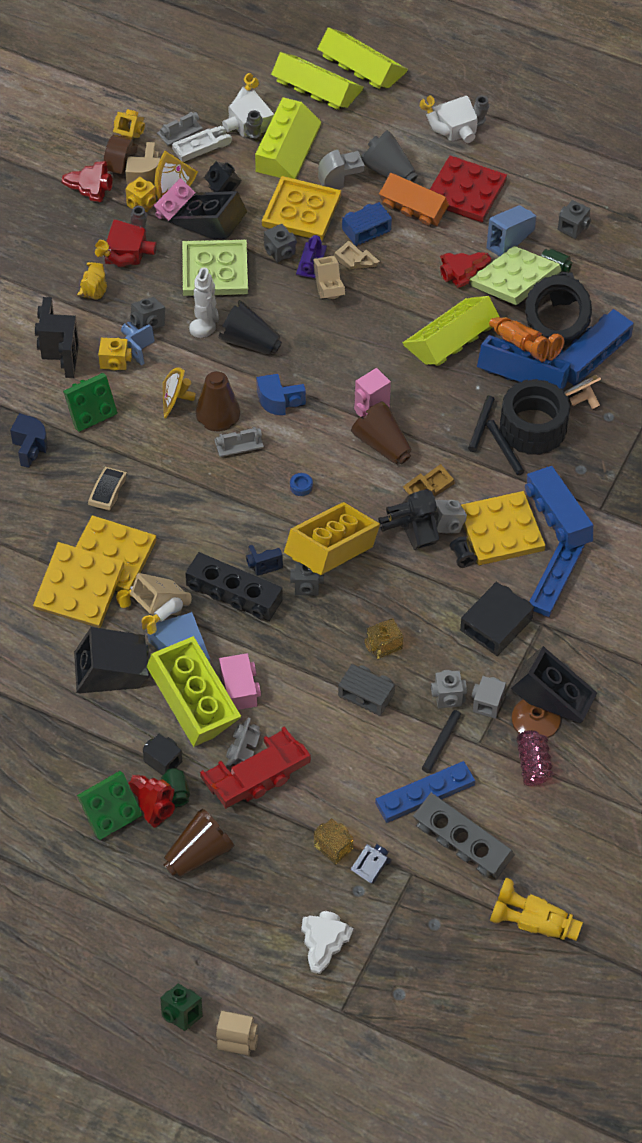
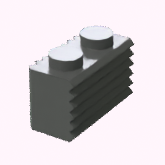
M351 664L338 685V696L365 708V710H369L378 716L382 715L395 694V684L389 677L384 675L377 676L363 665L358 667Z

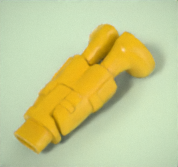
M509 878L504 880L490 921L493 923H500L502 921L518 923V929L530 933H540L562 940L567 937L575 941L583 922L573 919L572 914L568 917L566 911L549 904L545 899L532 894L528 895L527 898L520 896L514 891V882ZM507 905L521 908L523 911L522 913L508 908Z

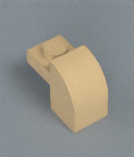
M147 142L145 157H128L126 166L127 186L138 177L150 181L152 184L155 183L156 169L161 158H159V151L155 150L154 142Z
M335 256L313 259L320 298L336 299L340 295H345V287L340 280L339 263Z

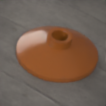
M523 699L513 709L512 724L521 736L530 740H544L556 733L560 726V716L530 705ZM533 713H538L540 716H535Z

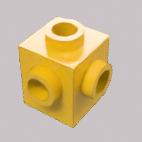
M127 109L126 112H117L113 132L132 139L133 137L140 138L145 129L144 117L138 116L139 112Z
M138 177L125 188L127 206L131 209L135 206H142L145 212H148L156 204V189L150 181Z
M101 338L98 354L100 369H127V362L132 360V348H128V339Z

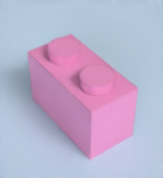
M377 368L355 381L354 409L360 417H365L367 415L365 411L379 402L386 403L390 408L391 381Z
M248 653L219 658L223 686L237 710L257 707V697L261 696L259 682L254 683L253 676H256V668L254 662L249 661Z

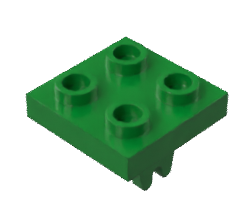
M104 373L86 381L81 380L79 384L74 383L72 387L63 391L74 428L78 432L118 414L107 376Z
M121 771L77 795L92 830L99 840L142 816L125 775Z

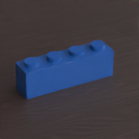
M613 309L607 315L604 314L593 327L590 326L582 337L576 338L568 349L561 351L556 357L571 363L567 381L574 386L582 381L631 338L634 323Z
M489 335L481 344L477 367L484 369L488 373H496L504 376L506 379L519 382L533 379L545 380L563 390L567 385L571 363L556 357L553 360L546 359L544 362L535 359L528 351H523L513 343Z
M553 466L528 473L527 484H525L528 497H532L535 501L537 510L544 514L548 526L555 530L558 541L563 542L567 550L592 542L593 523Z

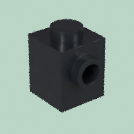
M160 733L154 739H149L143 747L144 762L162 776L167 770L176 769L183 762L182 749L177 746L174 740L169 737L165 738Z

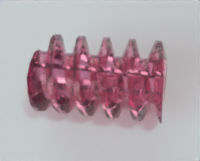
M528 730L521 732L517 736L516 741L518 743L519 759L521 760L520 767L522 768L523 783L526 786H537L554 776L553 771L550 770L552 769V763L549 761L551 755L547 753L550 749L547 745L548 738L537 731Z

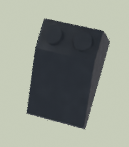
M238 191L195 192L169 222L211 239H226L231 236L233 230L248 211Z
M544 646L526 660L511 687L528 704L578 723L584 721L597 695V692Z

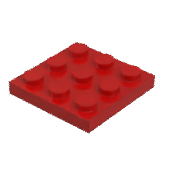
M449 155L429 190L447 198L449 204L446 209L447 211L483 223L507 181V174Z

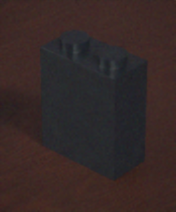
M496 581L461 617L460 631L498 657L532 621L534 606L528 600L514 594L509 587L503 586Z

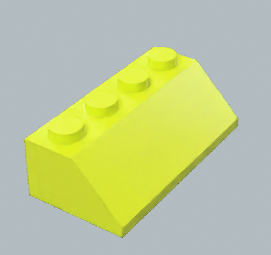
M329 27L317 48L323 52L322 56L330 61L337 60L339 62L338 66L348 71L349 69L354 70L355 76L363 80L366 77L371 80L369 84L378 89L381 86L390 88L408 70L406 67L347 33Z
M283 52L279 53L271 75L277 77V82L286 86L290 83L294 85V90L304 94L305 91L312 93L311 98L321 102L325 99L329 101V106L338 110L340 107L348 108L364 88L300 57Z
M282 97L255 154L256 172L281 178V176L292 179L297 178L321 126V121L302 102Z
M489 296L465 298L402 343L404 347L425 365L435 364V366H438L447 361L446 357L450 354L460 352L464 344L477 340L479 338L478 334L492 329L493 327L489 326L490 320L500 316Z
M194 636L151 654L147 668L193 747L215 738L241 718L239 711Z

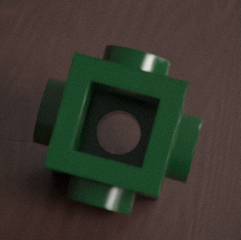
M179 983L160 997L162 1017L168 1023H172L184 1031L203 1017L202 997Z

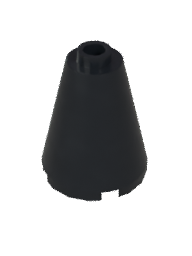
M239 300V307L234 305L222 326L226 330L224 334L220 332L218 338L222 341L268 355L272 352L276 353L282 344V341L279 340L281 336L247 304Z

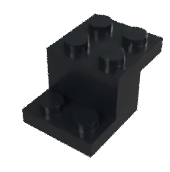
M43 297L42 306H38L37 317L40 320L39 323H35V336H38L37 350L41 351L42 359L61 360L60 365L61 369L65 371V378H74L79 349L76 316L54 315L52 297Z

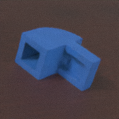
M279 374L256 377L259 402L267 412L274 415H286L287 407H297L306 404L304 384L282 387Z

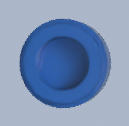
M298 473L290 479V490L297 496H306L313 489V480L308 474Z

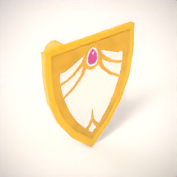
M164 151L155 174L157 199L159 200L180 178L190 187L198 171L167 151Z
M180 367L171 370L163 381L164 418H167L177 398L190 401L195 400L196 393L187 391L191 381L188 378L183 379L185 370Z

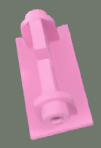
M180 178L154 205L156 217L159 219L166 218L169 221L195 192Z

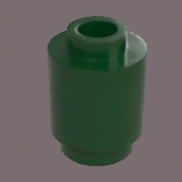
M545 249L541 254V257L559 263L561 267L560 273L570 272L573 264L570 256L554 249Z
M175 768L167 770L161 777V780L166 781L175 789L172 802L175 807H182L189 802L190 797L185 772Z

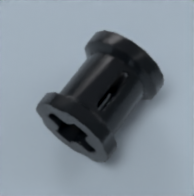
M465 536L456 538L449 546L457 557V565L461 568L469 567L477 560L476 554L471 551L469 546L470 540Z

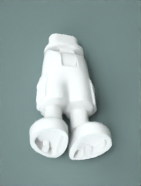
M207 268L200 269L194 282V312L197 319L190 323L189 331L191 335L197 338H204L215 332V323L219 320L214 294L215 283Z

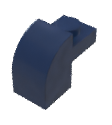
M19 413L10 430L12 443L21 446L18 452L20 466L29 468L32 461L37 459L39 451L47 452L46 430L40 420Z

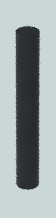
M489 395L485 399L468 450L471 452H476L495 401L493 396Z
M489 420L486 425L517 476L523 474V467L494 420Z
M452 711L422 766L424 772L430 773L461 717L459 711Z

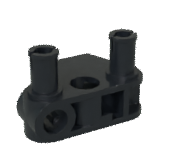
M429 489L412 493L406 497L403 503L386 507L388 516L378 518V522L382 525L380 527L382 532L399 526L404 528L414 550L434 545L439 541L434 517L437 512L435 497Z

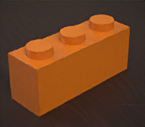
M393 173L389 174L379 193L384 206L390 209L395 207L401 210L400 212L407 217L415 216L425 225L433 224L438 226L449 206L445 196Z

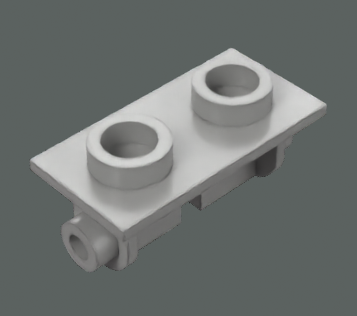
M189 112L181 117L179 122L175 120L162 125L157 134L169 146L203 130V128L197 122L199 120L198 114L196 112Z
M256 427L240 431L238 434L236 432L220 434L219 437L214 438L219 457L264 448L261 440V429H256Z
M248 718L243 724L239 723L234 731L233 737L236 738L234 745L231 744L226 753V758H228L227 769L232 764L237 765L254 754V751L246 748V746L255 749L261 732L259 731V726L249 725L251 718Z

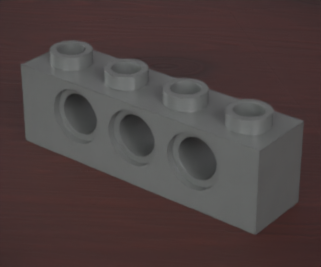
M433 793L428 795L413 815L418 822L416 827L427 835L431 831L438 836L436 841L446 849L450 846L458 851L456 855L467 864L470 860L478 865L476 870L487 878L492 875L498 879L515 855L509 847ZM447 818V826L441 829L437 828L438 820ZM460 833H468V839L465 842L458 843L456 841ZM480 847H488L489 851L485 857L476 856L477 850Z

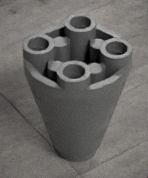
M388 130L380 138L375 136L368 143L370 148L361 155V159L366 167L388 178L390 173H393L414 183L418 175L415 173L414 167L396 138Z

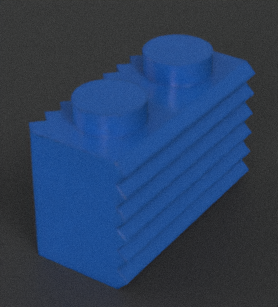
M380 202L373 205L367 204L363 209L349 212L342 217V230L355 246L390 232L392 227V217Z

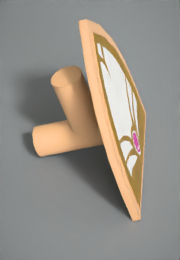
M594 375L565 391V395L568 396L581 389L583 390L581 393L569 398L572 406L586 399L592 409L600 406L590 386L601 380L599 376Z

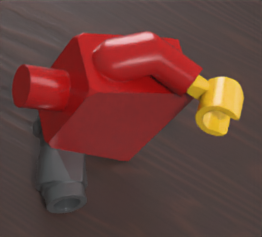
M135 206L132 209L131 224L114 219L107 241L99 240L96 243L95 255L97 257L104 255L105 264H114L117 267L138 265L141 262L143 253L155 255L157 243L146 240L147 229L145 226L148 214L145 212L144 207Z

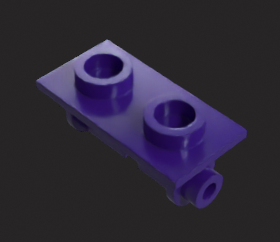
M314 235L309 239V242H306L296 275L315 278L313 259L323 258L327 246L322 245L319 236Z

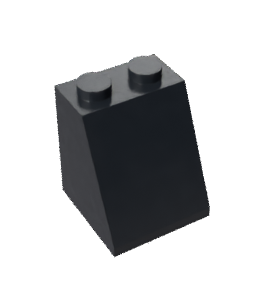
M90 627L74 651L76 693L140 688L150 676L147 668L149 647L146 645L145 635Z

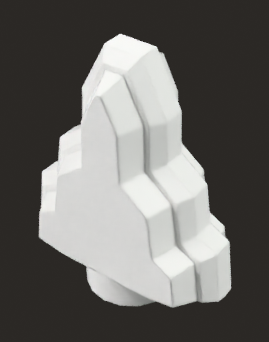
M324 911L320 913L319 917H303L301 931L305 934V945L309 948L308 962L311 972L321 974L329 965L332 955L340 952L343 943L349 942L353 928L340 922V917L335 913Z

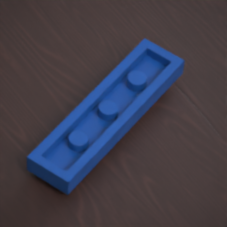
M559 542L529 601L534 606V612L550 617L585 544L567 550L563 542Z
M462 761L375 799V804L385 822L388 823L418 810L430 793H433L442 800L474 786L475 779L465 762Z

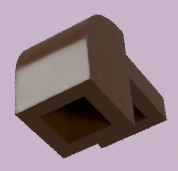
M115 134L110 137L103 161L107 162L108 171L119 174L126 172L128 157L137 153L138 145L133 144L132 138Z

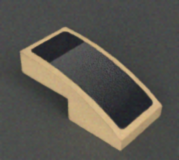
M105 467L93 488L88 505L110 510L118 499V491L126 481L127 472Z

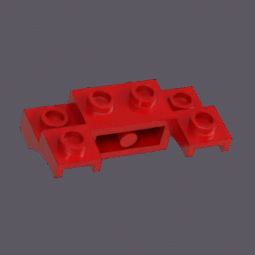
M285 726L275 735L269 738L265 736L264 743L267 748L231 767V772L222 761H219L218 765L212 769L200 772V777L213 795L216 794L225 809L243 799L248 802L262 797L266 791L284 785L290 779V773L311 763L310 753L302 743H299L288 732Z

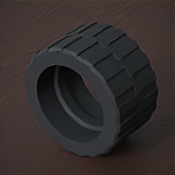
M552 275L537 282L528 293L525 313L530 328L542 333V336L546 338L553 334H559L564 337V345L571 344L576 338L579 339L584 335L591 322L592 303L590 295L582 283H579L573 277H567V275ZM554 291L570 293L579 304L580 312L577 321L571 327L564 330L547 328L538 316V306L541 299Z
M524 380L514 384L503 397L500 418V431L509 446L517 449L519 452L537 455L551 452L559 447L567 434L570 414L569 399L565 392L558 388L557 385L545 380ZM526 410H538L548 414L553 420L543 424H532L522 420L517 414Z

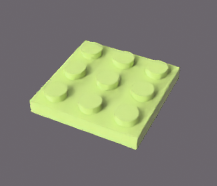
M247 240L182 241L183 296H194V282L201 268L209 270L215 283V295L248 294Z
M513 246L484 269L480 270L474 277L470 278V284L474 288L517 305L528 297V293L537 282H540L545 277L557 275L561 272V267L559 263Z

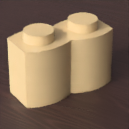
M221 1011L216 1038L218 1039L217 1049L247 1056L250 1055L251 1050L255 1051L258 1042V1024L254 1023V1017Z

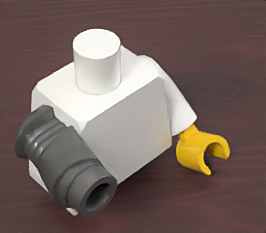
M248 73L244 77L246 86L241 88L229 106V119L224 120L222 124L226 132L236 129L242 137L257 138L261 133L267 131L274 113L255 91H250L251 88L258 87L259 80L251 73Z
M482 95L476 98L474 107H472L468 96L432 107L435 103L432 96L427 97L429 105L425 103L424 99L420 101V108L427 111L426 116L434 132L445 136L449 141L462 138L465 143H470L475 139L477 127L486 121L485 115L490 107L488 98Z

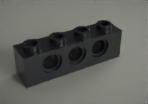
M198 552L185 572L186 586L191 590L207 594L216 601L221 600L228 603L233 608L251 613L258 619H265L270 622L283 601L282 587L201 552Z

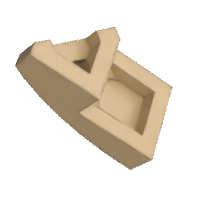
M347 241L334 254L337 261L348 269L376 267L380 262L367 250L361 252L350 241Z

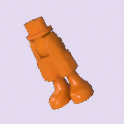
M507 317L492 318L489 322V326L493 327L494 331L499 336H502L503 340L513 343L523 351H528L535 359L544 362L546 359L553 360L559 355L564 345V337L559 334H553L546 338L542 336V333L518 321H512Z

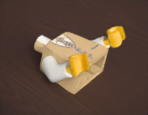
M142 573L137 574L134 585L130 587L131 590H120L116 595L117 602L121 608L129 607L131 605L130 597L133 596L150 614H155L154 616L147 615L142 618V629L145 630L147 628L148 634H154L157 631L156 623L158 621L162 622L170 615H179L182 607L189 606L192 600L191 594L184 592L174 581Z

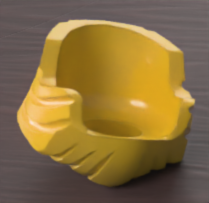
M88 262L86 265L89 268L88 271L84 272L83 280L80 283L81 288L77 296L98 300L102 298L107 289L104 267L100 263Z

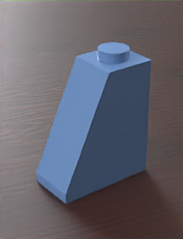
M519 205L489 219L487 249L501 256L513 246H518L535 230L536 215Z
M192 612L157 622V631L154 634L147 633L149 643L158 651L194 636L210 663V656Z

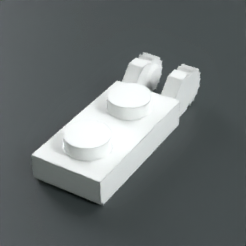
M218 126L174 142L172 149L178 158L185 162L219 147L224 148L233 139L229 134L225 135L226 129L223 126Z

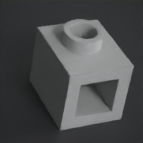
M482 676L480 684H475L473 688V712L496 719L504 697L506 683L494 677Z

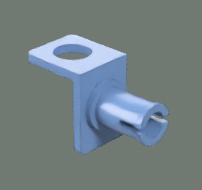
M127 322L131 328L123 324L121 332L126 335L125 339H128V348H132V357L142 366L145 364L142 348L155 341L152 326L148 324L138 330L131 322Z

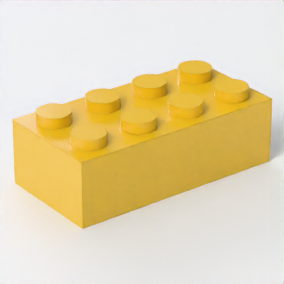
M342 502L291 528L284 553L292 557L294 561L310 568L312 572L322 575L372 548L380 523Z

